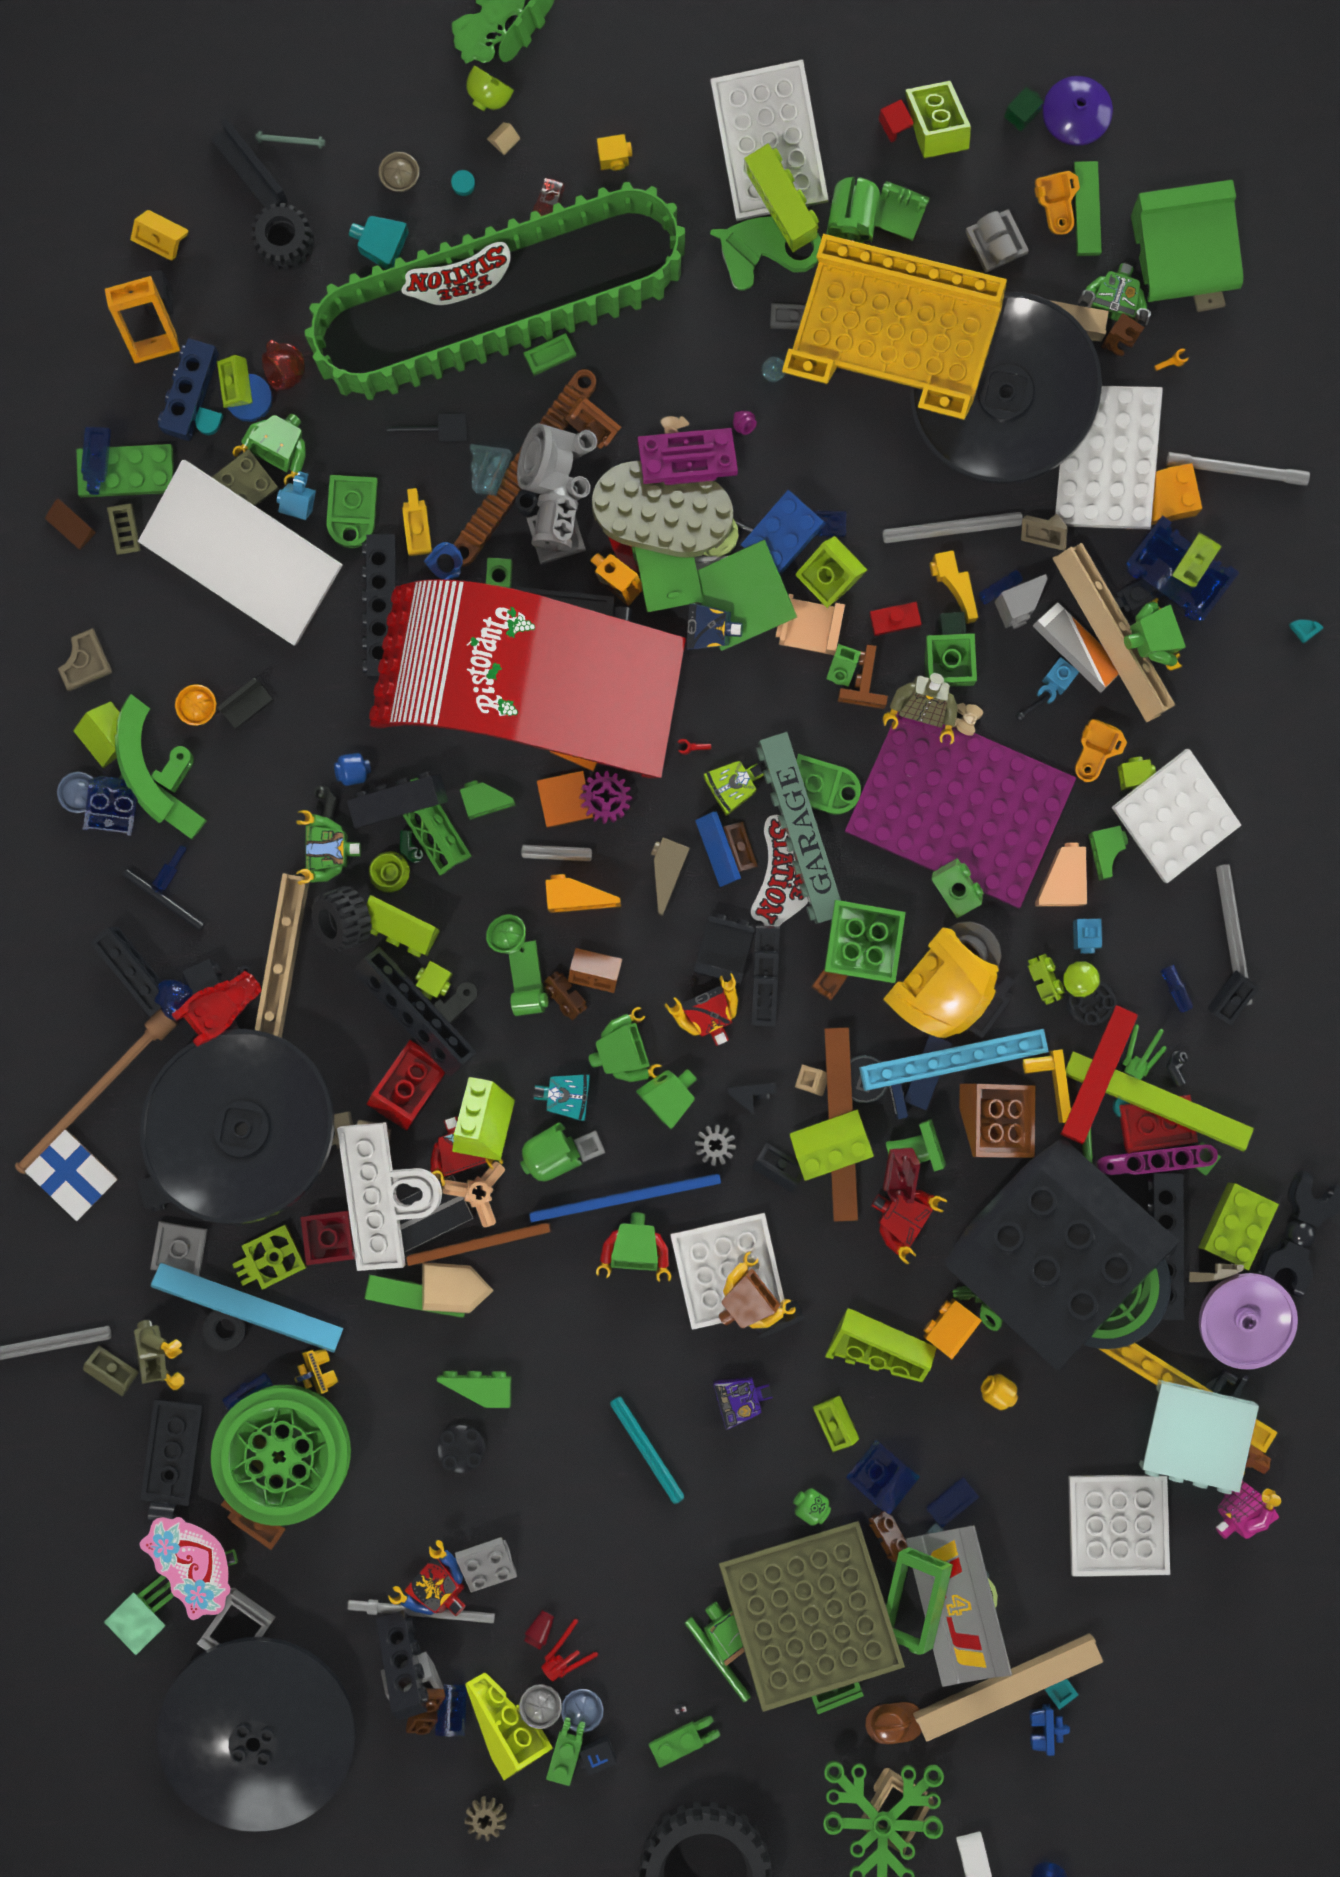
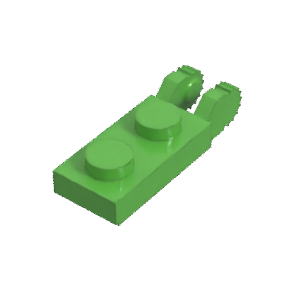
M712 1716L704 1717L696 1722L692 1721L650 1742L649 1747L659 1768L717 1739L720 1736L718 1730H712L701 1737L697 1731L709 1726L713 1722Z
M565 1717L562 1730L558 1734L546 1780L570 1786L583 1740L582 1735L585 1722L580 1721L575 1736L567 1733L571 1725V1718Z

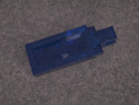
M85 427L81 473L83 474V480L87 481L86 490L92 495L100 494L101 482H105L107 477L111 430L109 428Z

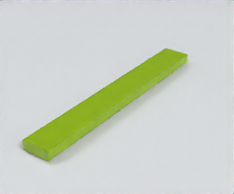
M1073 1051L1065 1069L1066 1076L1082 1083L1092 1059ZM1116 1069L1105 1092L1243 1152L1246 1150L1254 1130L1250 1126Z

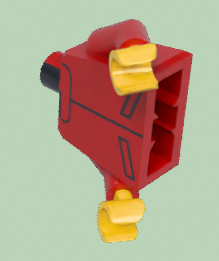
M922 1190L915 1191L913 1203H906L902 1195H896L897 1201L893 1202L878 1194L871 1206L882 1212L878 1219V1222L881 1224L879 1227L880 1234L885 1244L899 1255L904 1263L909 1264L905 1259L906 1254L912 1253L916 1257L915 1252L910 1248L932 1211L943 1212V1210L938 1209V1202L944 1201L947 1203V1200Z

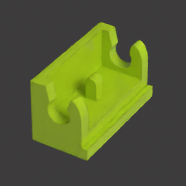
M1199 532L1172 576L1191 587H1196L1222 546Z

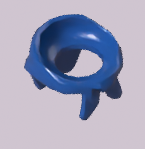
M442 542L433 549L424 560V563L440 579L451 580L459 577L461 574L463 557L460 550L454 544ZM448 554L453 558L455 565L451 572H443L439 568L438 558L440 555Z

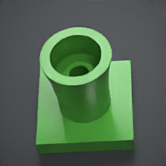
M932 1119L923 1121L919 1125L922 1135L886 1142L888 1154L889 1149L913 1148L920 1163L931 1160L934 1172L944 1169L946 1166Z

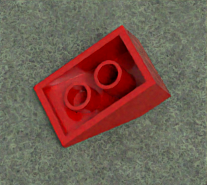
M409 1040L371 1094L366 1105L407 1131L445 1072L422 1047Z

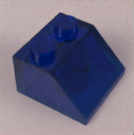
M875 1440L846 1478L871 1502L890 1515L920 1476L889 1449Z

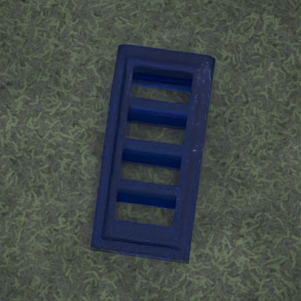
M444 1684L445 1699L439 1707L435 1736H465L466 1686L465 1684ZM451 1692H458L457 1697H451ZM451 1702H456L455 1707H451ZM450 1712H454L453 1717H450Z

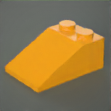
M1190 463L1156 471L1151 525L1197 516L1202 510V504L1193 464Z
M564 874L551 875V880H545L547 905L550 913L621 907L619 897L574 879L566 878Z

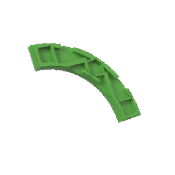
M130 694L123 704L117 720V734L115 735L117 761L125 783L137 797V802L151 817L161 823L174 802L155 784L143 759L141 732L150 708Z

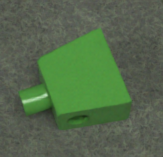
M688 1069L678 1078L667 1070L639 1088L636 1093L667 1127L672 1129L693 1103L695 1098L687 1088L697 1079Z

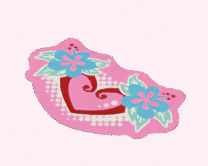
M162 1517L154 1520L149 1534L141 1540L140 1547L152 1557L156 1571L169 1580L172 1594L183 1602L188 1617L195 1620L202 1615H216L222 1612L225 1607L226 1596L229 1595L231 1588L228 1584L227 1559L221 1543L209 1532L196 1525L186 1523L180 1517L174 1519Z

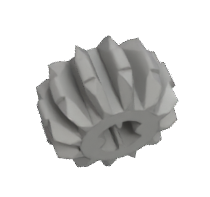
M715 1125V1133H712L711 1128L707 1126L708 1136L702 1132L698 1133L704 1139V1142L695 1141V1145L703 1146V1149L696 1151L697 1155L706 1152L707 1154L703 1157L702 1161L706 1162L711 1156L712 1166L716 1165V1157H719L721 1164H725L722 1155L725 1154L728 1158L733 1157L731 1153L727 1152V1148L736 1149V1145H728L727 1143L734 1140L735 1137L733 1135L727 1138L724 1137L729 1131L728 1128H725L719 1134V1125ZM720 1139L722 1142L720 1143L722 1145L721 1150L715 1149L711 1151L709 1149L711 1147L709 1145L710 1140L716 1141Z

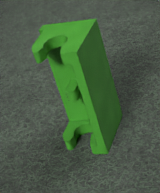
M859 1682L812 1696V1700L817 1713L821 1714L864 1695Z

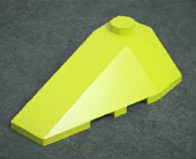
M486 1672L465 1684L491 1759L503 1780L511 1777L553 1749L543 1730L530 1727L523 1721L519 1705L515 1706L506 1697V1692Z

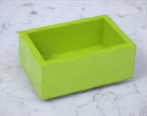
M1228 1182L1198 1248L1231 1264L1244 1265V1269L1249 1270L1279 1204L1238 1184Z

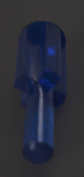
M181 845L170 863L164 864L152 883L156 888L165 891L177 872L174 868L186 851V847Z

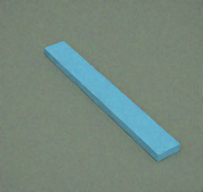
M1044 1029L867 1065L859 1067L864 1091L1043 1054L1049 1051Z
M160 1263L151 1283L152 1288L333 1353L343 1332L341 1327Z

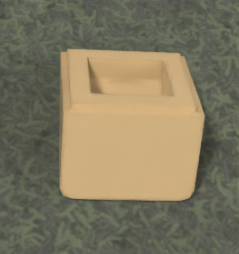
M802 1064L795 1087L823 1096L827 1085V1072Z

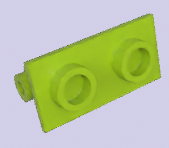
M1043 954L1038 956L1040 961H1038L1037 957L1028 960V968L1034 981L1043 979L1044 983L1036 987L1041 1000L1045 1001L1046 1005L1055 1002L1054 997L1057 1001L1064 998L1062 993L1065 991L1062 982L1055 977L1053 972L1055 971V965L1050 957L1047 958V955Z

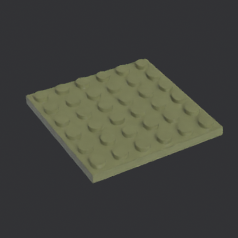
M859 1521L719 1563L762 1712L905 1667Z

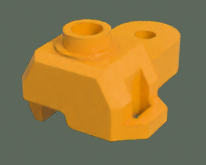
M1064 171L1037 178L1035 180V194L1038 197L1039 204L1045 207L1050 231L1056 235L1069 233L1074 226L1071 200L1080 188L1078 176L1070 171ZM1070 179L1073 181L1074 188H1071Z
M1097 719L1089 720L1088 725L1085 726L1082 732L1081 743L1083 749L1075 765L1077 776L1084 782H1092L1098 778L1107 758L1123 753L1127 741L1121 730ZM1118 740H1119V741H1121V743H1120V745H1119V748L1116 749L1115 747H1116L1117 742H1118ZM1086 767H1090L1089 771H1084Z

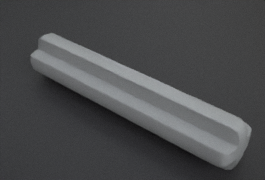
M522 845L521 856L533 859L591 861L592 850L579 847Z

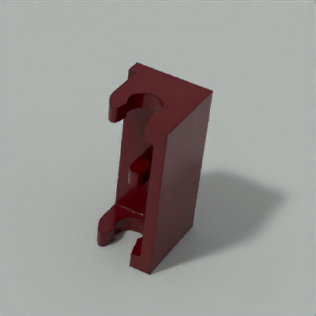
M913 1148L889 1149L883 1190L887 1191L889 1198L893 1202L897 1201L896 1195H902L906 1203L914 1202L920 1162Z

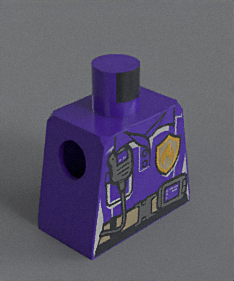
M752 1377L713 1382L726 1430L762 1413L759 1402L773 1398L769 1384L754 1387Z

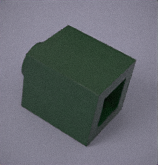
M1025 87L1009 104L1004 117L1022 132L1041 110L1043 101L1040 95Z

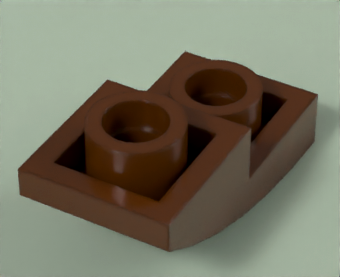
M426 1688L429 1696V1701L426 1702L427 1712L409 1717L406 1733H416L418 1735L430 1733L438 1721L436 1711L445 1699L444 1689Z

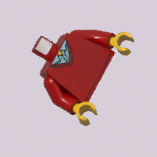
M457 1116L444 1120L448 1135L438 1138V1142L434 1144L430 1159L431 1173L441 1180L442 1186L445 1185V1176L483 1163H487L491 1169H494L492 1166L493 1159L453 1152L454 1132L458 1121Z

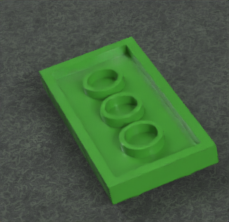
M171 444L77 449L78 496L83 498L163 494L174 476L173 446Z

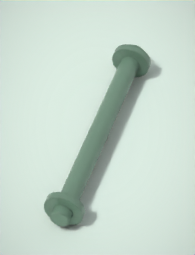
M262 131L256 134V140L260 144L262 141L318 145L319 149L325 146V140H323L322 136H319V139L263 135Z

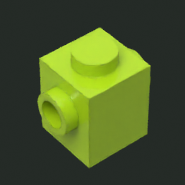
M1143 757L1128 759L1129 763H1122L1117 767L1121 790H1134L1156 773L1155 766L1151 765L1150 759L1143 760Z
M430 961L426 969L422 967L415 978L418 981L416 986L421 988L420 991L428 999L431 1000L433 996L439 999L441 995L445 996L450 989L451 983H449V980L453 974Z

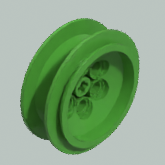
M274 1385L257 1390L230 1409L215 1433L211 1449V1468L216 1486L225 1501L236 1512L247 1519L271 1526L299 1523L320 1512L329 1504L342 1486L351 1458L349 1433L337 1409L317 1392L296 1385ZM281 1424L286 1425L289 1428V1436L281 1437L277 1432L278 1426ZM256 1435H263L266 1438L267 1443L265 1447H258L255 1444L254 1438ZM300 1439L308 1441L309 1450L306 1452L300 1451L297 1448V1441ZM284 1451L285 1455L283 1457L286 1460L281 1459L277 1461L275 1459L277 1455L274 1452ZM253 1460H260L263 1463L262 1472H255L252 1469L251 1463ZM297 1464L304 1465L306 1475L302 1477L297 1476L294 1473V1466ZM277 1474L283 1478V1485L281 1487H276L272 1484V1475Z

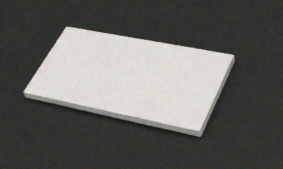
M186 460L181 461L138 540L139 543L294 646L298 644L343 564Z

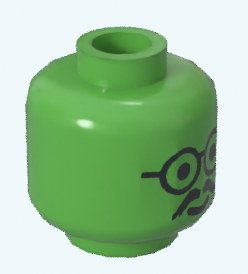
M810 1488L804 1493L800 1491L793 1501V1504L796 1505L795 1515L809 1525L822 1524L831 1511L828 1498L815 1489Z

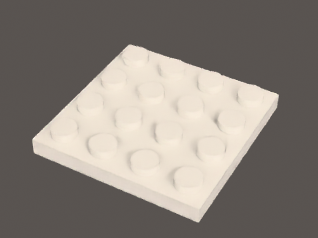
M1185 749L1112 806L1114 812L1165 883L1170 882L1241 826L1190 749Z
M765 1213L670 1234L692 1330L722 1323L719 1319V1313L726 1309L721 1301L725 1297L723 1289L727 1277L739 1263H743V1257L748 1252H751L747 1256L749 1263H754L758 1258V1263L753 1267H748V1271L750 1269L755 1271L779 1303L784 1300Z
M1160 1474L1159 1477L1150 1475L1068 1476L1072 1576L1170 1575L1167 1475Z

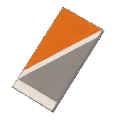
M1058 602L1033 625L1099 692H1102L1119 675L1104 647Z

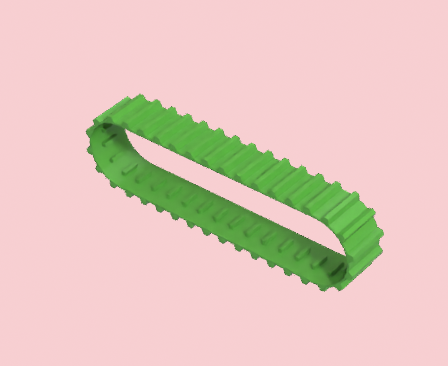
M624 182L621 190L609 193L603 187L598 189V197L586 200L580 195L576 197L575 205L563 208L560 203L553 205L552 213L541 216L537 211L531 212L529 221L519 224L513 218L508 220V228L496 232L490 226L485 229V236L473 239L467 234L463 236V243L457 246L450 247L447 242L440 244L439 252L428 255L424 250L418 251L416 260L405 263L400 257L395 259V267L383 271L377 265L372 267V275L360 278L354 273L350 275L349 283L340 287H336L332 283L326 286L328 294L319 304L311 303L309 307L313 316L312 327L305 330V337L314 354L312 357L324 380L332 378L336 382L341 394L347 396L351 391L364 393L367 400H373L376 392L388 389L394 395L398 393V388L401 384L411 382L414 387L420 386L421 378L432 374L436 379L443 378V370L453 366L460 372L465 370V362L477 359L483 364L487 362L488 354L499 351L502 356L509 355V347L521 343L526 349L531 347V339L543 336L549 341L553 339L554 331L565 328L569 333H573L577 323L587 320L593 326L597 324L598 316L609 313L613 318L619 317L621 308L631 305L635 310H639L644 300L651 297L661 300L664 298V288L670 281H678L681 276V257L685 255V228L677 226V206L675 203L666 204L661 198L657 197V188L651 186L644 191L633 189L630 182ZM626 213L649 216L661 223L663 229L667 230L670 234V249H673L670 257L667 256L665 265L657 272L630 283L367 373H350L344 369L340 370L333 365L328 355L323 356L322 349L326 348L324 336L334 318L353 306L402 290L403 285L406 284L405 275L412 269L441 267L458 263L474 256L486 246L496 242L506 243L509 251L512 252Z

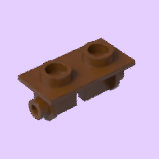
M556 971L542 983L546 994L550 998H554L559 1004L561 1012L572 1021L588 1008L585 1005L586 1001L576 990L570 995L567 993V990L572 985L562 973L559 974Z
M886 1508L879 1515L874 1514L868 1518L870 1521L869 1526L872 1527L877 1538H882L880 1543L887 1554V1558L891 1559L892 1562H897L899 1552L908 1548L907 1542L888 1508Z

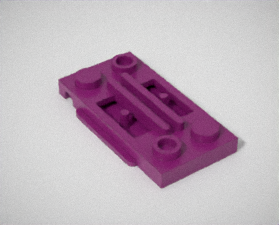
M732 428L639 436L637 439L643 484L664 482L665 485L715 481L717 477L735 476L738 473Z

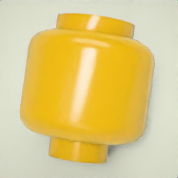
M1001 1374L988 1376L981 1385L983 1400L998 1410H1005L1008 1407L1014 1406L1017 1402L1016 1384Z

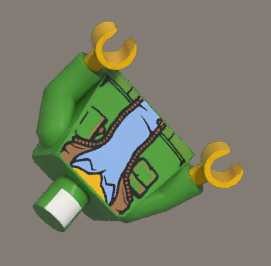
M307 810L298 811V813L305 815V821L298 820L296 821L297 824L310 825L306 826V869L296 872V874L301 873L305 876V880L297 882L299 885H304L308 882L329 881L340 874L342 868L347 867V856H361V843L347 842V833L342 830L339 824L327 817L311 814Z

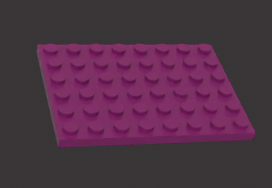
M898 712L896 715L898 726L895 729L890 727L844 832L932 871H936L958 858L961 864L965 863L971 872L969 877L973 883L977 882L980 885L984 894L1019 909L1076 777L976 733L972 736L965 735L957 730L956 727L952 728L954 732L953 743L950 744L951 736L949 734L943 736L941 743L940 733L945 729L944 724L942 728L898 716Z

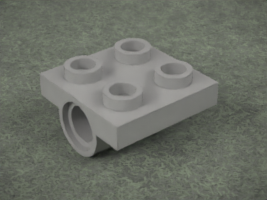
M1009 209L1001 213L998 211L991 212L982 217L977 224L966 228L965 232L985 273L1028 254L1029 250Z
M502 1537L455 1553L456 1561L471 1593L517 1577L508 1544Z

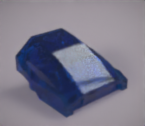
M107 776L89 779L83 830H88L89 828L121 832L131 836L137 797L131 788L127 787L124 779Z

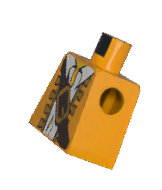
M597 553L591 559L590 565L596 569L595 573L599 581L627 606L643 591L638 574L612 554L604 558Z

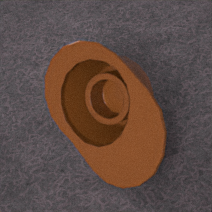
M908 1702L875 1706L866 1717L865 1726L867 1733L874 1741L881 1744H895L914 1740L920 1735L921 1728L916 1722L913 1713L920 1709Z

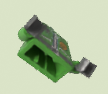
M1125 263L1120 264L1117 273L1108 271L1106 277L1099 276L1086 287L1078 300V303L1081 301L1087 302V308L1109 311L1108 318L1118 321L1122 313H1124L1131 319L1135 318L1134 321L1137 323L1138 320H1143L1145 325H1148L1151 312L1147 310L1144 292L1139 288L1140 281L1131 278L1133 267Z

